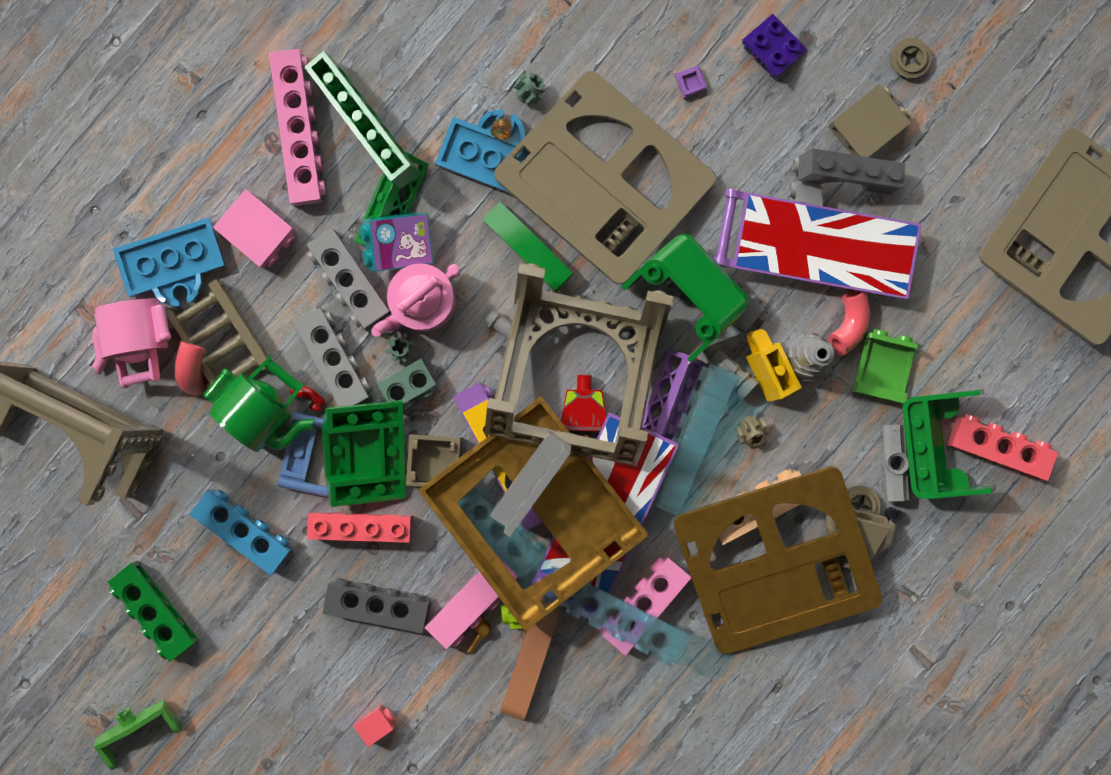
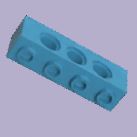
M218 488L216 491L214 489L207 490L189 515L269 575L275 574L293 550L289 546L290 541L280 534L275 536L269 531L270 526L260 519L255 521L248 515L250 513L249 510L244 506L232 504L228 501L230 497ZM220 508H224L228 512V519L225 522L218 518L217 513ZM240 523L246 524L249 528V533L246 537L238 533ZM260 538H264L269 542L267 552H263L258 548Z

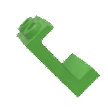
M874 329L873 333L865 334L851 392L904 404L908 395L905 393L912 360L919 344L912 343L913 338L898 335L896 339L888 337L889 332Z

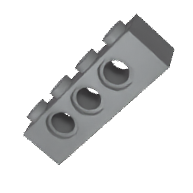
M332 227L307 244L310 249L307 255L315 266L317 264L321 265L324 270L321 274L329 286L334 284L338 290L336 297L343 307L348 305L353 313L350 317L358 328L363 326L367 330L391 314L385 302ZM332 253H337L339 256V262L335 266L327 264V257ZM345 274H352L354 279L349 287H343L341 284V279ZM362 294L366 295L368 298L367 305L363 308H358L355 304L356 298Z
M318 308L293 322L339 407L358 405L371 398L369 394L372 391L371 386L365 377L361 379L357 372V369L360 368L353 355L349 357L345 347L348 344L341 333L337 334L334 330L333 325L336 322L329 310L325 312L324 309ZM321 330H326L329 338L327 342L320 344L317 341V334ZM333 352H338L341 356V361L336 366H332L329 363V356ZM345 374H350L353 378V383L349 388H344L340 382L341 377Z

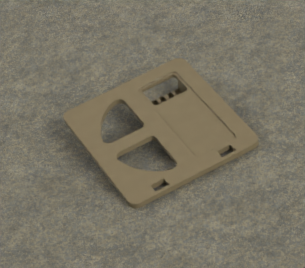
M588 71L579 78L498 165L494 173L495 180L607 278L618 285L624 284L629 280L715 182V175L707 166L594 71ZM577 93L581 99L572 108L566 102ZM599 117L614 120L630 127L633 135L608 162H603L567 131L566 126L568 123L580 118ZM647 147H653L658 152L669 174L671 197L668 207L663 210L656 208L621 177V174ZM525 148L530 154L520 163L514 158ZM618 210H624L627 213L625 219L601 244L595 238V235ZM641 225L644 231L620 257L615 256L613 253Z
M1070 128L1065 131L979 253V259L983 265L1092 345L1104 343L1111 334V292L1094 300L1070 301L1061 297L1060 288L1085 252H1088L1111 269V245L1099 236L1100 230L1111 216V154L1078 129ZM1089 148L1101 156L1098 161L1086 153ZM1021 230L1026 231L1054 253L1053 258L1050 261L1044 262L1015 240Z

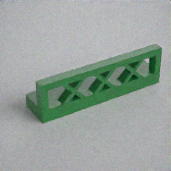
M405 152L413 163L419 165L418 170L420 171L417 176L405 185L408 192L406 198L400 201L398 195L400 188L393 184L383 172L364 219L389 216L390 212L395 209L398 215L408 214L429 164ZM359 228L354 242L365 246V241L361 239Z

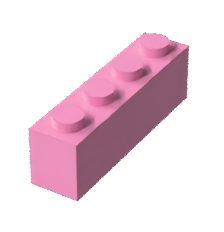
M497 553L498 558L516 580L519 574ZM478 572L427 623L425 629L445 649L450 645L455 648L465 637L462 633L468 627L474 629L483 619L480 615L486 609L491 611L501 600L482 574Z

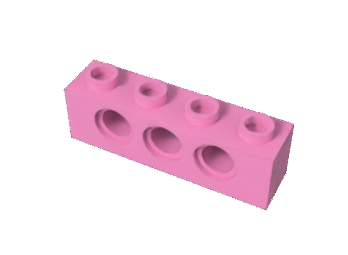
M667 556L664 559L659 557L650 568L653 572L647 579L642 577L634 587L637 591L631 598L626 596L619 604L618 608L620 611L616 616L612 617L610 615L601 626L604 629L601 632L602 636L625 656L691 579L689 574ZM665 578L667 580V587L661 591L654 588L656 579ZM642 597H647L651 600V605L646 610H641L637 607V602ZM632 617L635 620V624L630 629H624L621 626L622 619Z

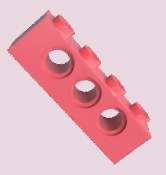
M965 414L964 418L956 417L946 446L1039 480H1049L1058 452L1051 450L1052 445L1038 440L1034 444L1027 441L1028 436L1021 433L1013 432L1012 435L1004 433L1003 427L993 423L985 426L979 423V418ZM977 431L982 432L984 436L983 442L979 445L974 441V435ZM1001 440H1005L1007 443V450L1004 453L998 450V443ZM1026 448L1031 453V457L1027 462L1022 459V452Z
M308 513L307 539L405 543L412 541L413 515Z

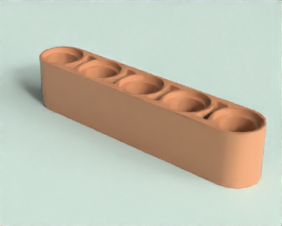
M546 597L539 599L545 608L555 601ZM562 604L526 631L502 703L501 714L522 721L525 720Z

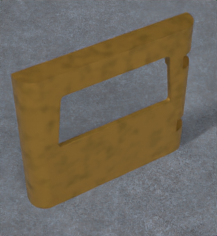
M542 396L514 417V422L570 433ZM489 435L418 489V491L526 632L649 535L588 456L570 452V455L532 506V509L568 554L570 562L529 588L522 589L460 508L458 502L496 466H500L513 483L538 448V445ZM614 541L620 550L609 558L603 549ZM551 590L557 599L545 608L539 599Z

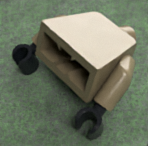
M893 507L886 508L884 516L854 509L870 561L875 555H879L892 544L897 527L895 521H899L903 516L901 510H897L896 516L893 518L891 516ZM826 514L825 528L829 535L837 531L838 525ZM843 555L841 565L850 569L847 557Z

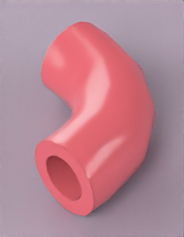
M852 290L842 296L845 308L844 321L839 329L829 335L828 339L829 343L834 347L835 353L839 356H844L862 341L868 329L871 311L867 292Z
M181 341L175 360L177 385L189 395H201L206 391V384L208 383L206 376L201 372L206 349Z

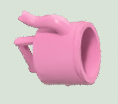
M413 264L401 269L391 280L387 292L388 306L392 314L374 325L371 330L372 335L377 337L384 333H392L403 325L418 332L434 331L445 325L453 315L456 306V294L450 281L461 275L459 266L456 264L450 265L448 272L445 274L438 268L428 264Z
M159 299L128 300L95 308L96 326L93 330L92 338L96 358L92 367H94L96 373L99 375L102 373L107 364V359H115L119 383L122 388H128L130 385L147 381H159L160 370L157 352L167 350L169 348L167 340H170L172 337L169 333L165 306L159 303ZM148 359L149 371L128 375L126 363H138Z

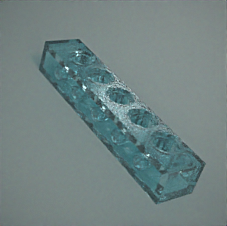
M552 565L548 575L558 570L559 567ZM587 583L578 590L571 601L565 600L560 604L567 608L565 612L578 619L582 615L590 619L589 625L601 631L603 627L613 631L612 637L622 642L628 639L636 643L634 648L645 654L652 651L659 655L657 660L668 666H671L672 663L678 665L692 635L590 583ZM550 590L544 595L543 601L551 604L557 597ZM590 597L598 602V608L595 612H589L585 608V601ZM612 609L618 610L621 614V620L618 624H612L608 620V613ZM634 621H639L644 625V633L641 636H635L630 630V626ZM657 633H663L668 639L667 645L663 648L657 647L653 642V638Z

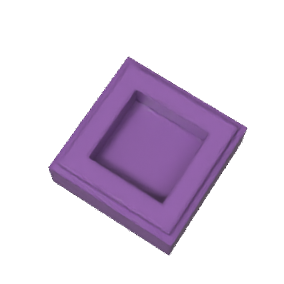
M699 65L675 74L683 99L708 89Z

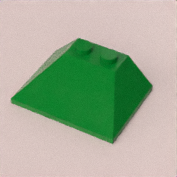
M403 401L326 408L322 423L324 475L330 506L336 507L405 499Z

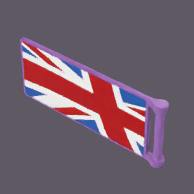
M726 189L725 197L727 200L717 256L713 258L721 267L741 269L901 299L909 298L921 224L747 193L735 189ZM737 200H744L734 260L727 259Z
M613 413L607 415L598 435V440L615 443L620 416ZM642 427V430L647 431L648 435L637 466L589 456L641 525L647 516L678 448L677 442ZM554 536L530 586L542 580L543 576L547 577L570 562V557ZM614 541L603 549L609 558L620 550ZM630 551L577 591L599 601L596 608L572 596L565 600L563 604L591 616V620L598 622ZM551 590L545 594L554 600L557 599Z

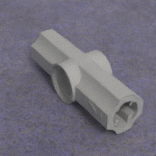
M904 424L882 425L883 458L881 464L884 469L886 501H908L907 469L909 468V462L906 454ZM894 456L899 457L901 462L896 470L890 466V460Z

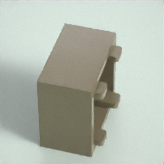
M409 434L406 486L422 487L461 457L462 437Z

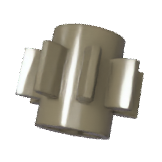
M752 415L742 418L738 423L739 427L736 428L740 443L744 444L747 442L751 447L762 444L766 439L765 435L768 434L764 419L760 418L757 420Z

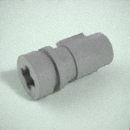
M721 349L707 363L717 376L731 386L730 390L732 392L734 390L737 392L735 395L741 400L759 383L754 377L750 378L748 376L750 373L748 371L744 372Z

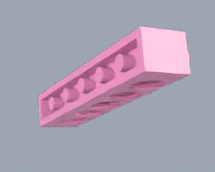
M300 49L269 53L289 202L294 207L324 203L323 196L327 195L324 180H320L319 171L323 170L321 155L317 156L316 146L320 145L318 131L313 130L312 122L316 121V112L314 105L310 106L309 96H313L311 81L306 79L305 72L307 71L305 66L309 63L308 58L303 56ZM297 73L298 79L296 82L291 84L286 82L289 74ZM293 98H301V105L298 108H290V102ZM296 123H305L303 132L299 134L293 132V127ZM307 147L308 155L302 159L297 158L298 149ZM304 172H311L312 178L310 182L302 184L300 176Z

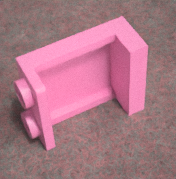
M247 189L244 190L213 227L263 269L266 266L271 267L279 258L277 253L283 247L287 248L295 239L294 233L296 232L295 229Z

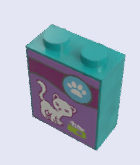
M416 212L362 219L363 225L360 226V236L362 241H365L366 251H363L364 265L368 266V270L376 272L405 268L413 264H434L428 213Z

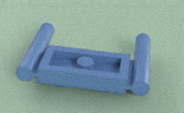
M294 412L291 425L302 419H315L312 423L315 429H322V418ZM316 430L302 431L296 440L286 448L277 484L278 487L328 497L326 486L304 482Z

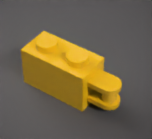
M763 329L749 332L746 341L752 353L746 356L767 402L783 399L801 389L802 387L780 342L772 344L767 332Z

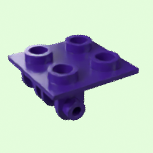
M771 14L742 40L744 50H747L752 56L756 54L754 60L756 61L759 58L761 60L759 65L765 64L764 69L771 77L774 76L776 79L807 50L774 14Z

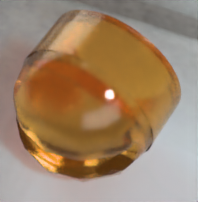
M498 118L492 124L491 135L498 140H507L511 135L512 125L508 119Z

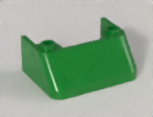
M686 233L679 234L621 287L625 291L642 277L655 285L661 284L670 277L704 315L697 321L695 330L698 337L704 343L687 358L689 362L693 361L748 310L750 304L746 293L694 237Z
M984 389L917 396L905 401L902 410L911 488L917 497L932 499L991 494L996 490V485L969 487L967 474L958 468L947 469L941 419L954 417L960 409L959 397L985 394Z

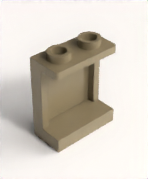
M878 84L834 119L828 127L851 155L869 157L911 124V122L909 121L907 111L901 106L898 107L892 100L894 97L890 90Z

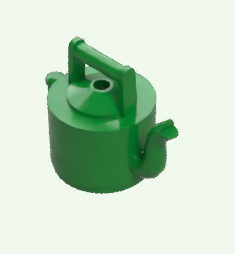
M270 355L250 376L240 373L237 377L230 370L224 368L204 393V397L214 404L209 412L211 417L231 436L254 452H259L265 446L273 450L288 448L302 431L316 430L312 425L315 419H302L291 425L283 434H276L292 416L287 407L305 384L298 382L272 360L273 357ZM263 367H266L294 391L285 404L278 391L269 383L253 379Z

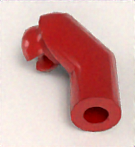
M303 386L295 396L310 400V410L321 412L323 405L326 404L325 398L311 387Z

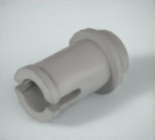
M492 310L484 322L488 328L492 327L508 340L512 323L499 315V311L495 312Z

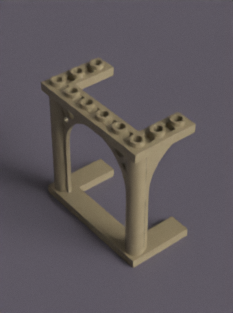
M520 264L514 300L516 307L495 399L489 398L484 434L539 446L548 432L551 431L571 445V453L637 466L648 435L647 431L642 430L659 336L662 335L674 296H670L663 291H648L642 311H637L630 306L618 307L606 301H590L578 295L571 297L562 295L558 291L556 293L553 290L543 291L545 269L540 268L536 264ZM541 310L550 312L553 315L554 321L550 324L543 322L539 317V312ZM559 314H562L564 316L567 315L569 317L567 319H562L559 317ZM533 321L539 328H541L540 331H532L535 328V325H532ZM607 324L617 327L616 329H610L607 327ZM568 325L591 327L610 337L622 351L627 364L628 378L615 443L514 422L529 353L535 343L548 332ZM625 328L635 330L634 337L629 340H622L619 337V333ZM636 343H638L637 347H633L634 353L630 352L627 349V347L633 346Z
M0 361V399H2L0 403V437L5 436L19 407L56 425L75 443L84 467L83 489L77 499L78 502L88 506L94 505L95 502H99L106 491V488L103 486L107 478H111L117 469L118 463L115 461L118 455L123 457L124 476L115 495L123 499L136 495L141 486L139 479L142 473H146L151 466L152 459L150 457L154 449L157 450L163 441V436H161L163 429L155 425H144L36 373L37 368L29 364Z

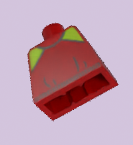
M577 375V390H566L560 421L567 430L601 431L606 420L602 390H592V375Z

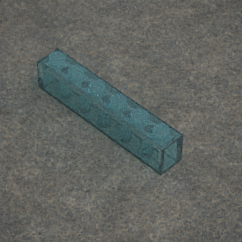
M710 362L708 367L703 366L697 379L702 383L698 391L693 389L688 404L692 405L689 414L683 413L678 424V427L682 428L679 437L673 436L672 441L678 443V448L652 502V506L676 516L680 514L737 381L738 373Z

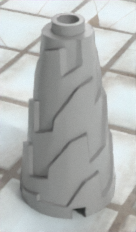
M798 333L791 337L783 347L798 381L801 382L820 380L827 374L834 363V347L817 333Z

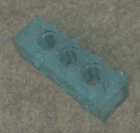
M480 485L477 488H472L458 502V505L495 554L522 580L543 559L541 554L543 551L542 547L533 539L529 542L523 536L525 530L520 525H518L510 537L506 534L501 537L493 535L491 528L494 524L499 523L490 517L495 506L487 500L490 495ZM478 505L485 506L488 510L487 517L478 519L474 515V508ZM514 541H519L523 544L524 550L521 554L515 555L511 553L509 545Z

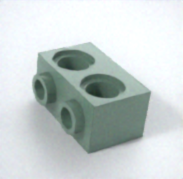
M423 359L417 360L377 384L387 402L397 401L392 397L394 387L401 386L404 389L405 395L399 400L403 401V411L413 406L412 400L420 396L423 400L435 393L433 388L438 386ZM423 373L427 378L426 385L422 388L416 387L413 382L415 375Z

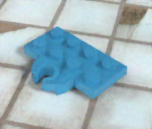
M504 110L487 112L481 117L477 126L453 117L435 165L509 193L495 180L494 173L498 165L525 138L524 126L513 113L511 116V128L508 130L499 129L497 124L504 117ZM524 148L514 159L522 163L530 153Z
M209 217L113 249L128 297L131 298L153 291L156 298L161 302L175 307H182L181 302L175 296L176 290L179 287L187 289L186 299L191 304L202 292L204 284L203 274L226 267L212 220Z

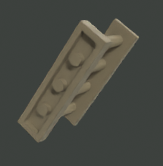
M217 279L208 284L211 289L209 296L181 314L177 315L174 310L170 309L166 311L170 329L173 332L177 331L184 342L198 345L228 325L230 327L234 325L238 334L234 340L209 356L203 357L201 370L209 381L206 384L208 388L217 379L210 366L240 347L245 348L247 346L252 355L249 356L250 359L231 371L237 377L240 373L246 374L254 368L257 369L269 356L222 281ZM220 304L225 311L222 314L223 317L191 336L184 323L212 305ZM266 367L261 369L262 371H268Z

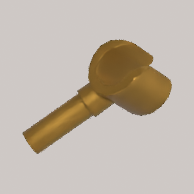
M482 619L474 628L478 635L467 649L469 654L473 653L478 643L491 630L490 624L485 619Z

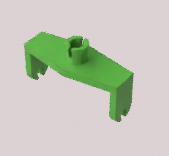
M165 699L134 715L130 708H125V713L121 710L115 716L119 724L97 737L94 748L108 768L114 770L117 768L118 762L107 745L131 734L159 715L163 716L176 734L181 732L182 726Z

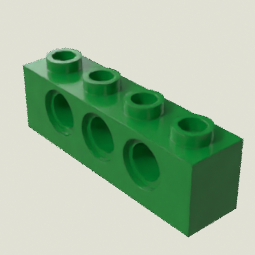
M138 561L130 563L107 581L111 586L109 587L111 594L116 599H121L126 606V613L130 618L136 619L142 626L140 628L141 632L147 639L153 640L157 646V653L163 659L171 662L199 640ZM133 586L138 587L141 591L139 599L134 598L131 594ZM148 606L156 610L157 615L155 619L147 615ZM164 626L171 629V639L163 636L162 628Z

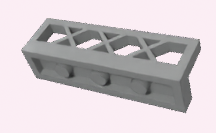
M551 431L548 432L490 514V517L505 526L503 533L509 537L570 455L571 445Z

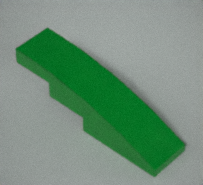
M501 202L483 218V221L525 264H536L540 268L545 269L544 282L555 293L573 276V273Z

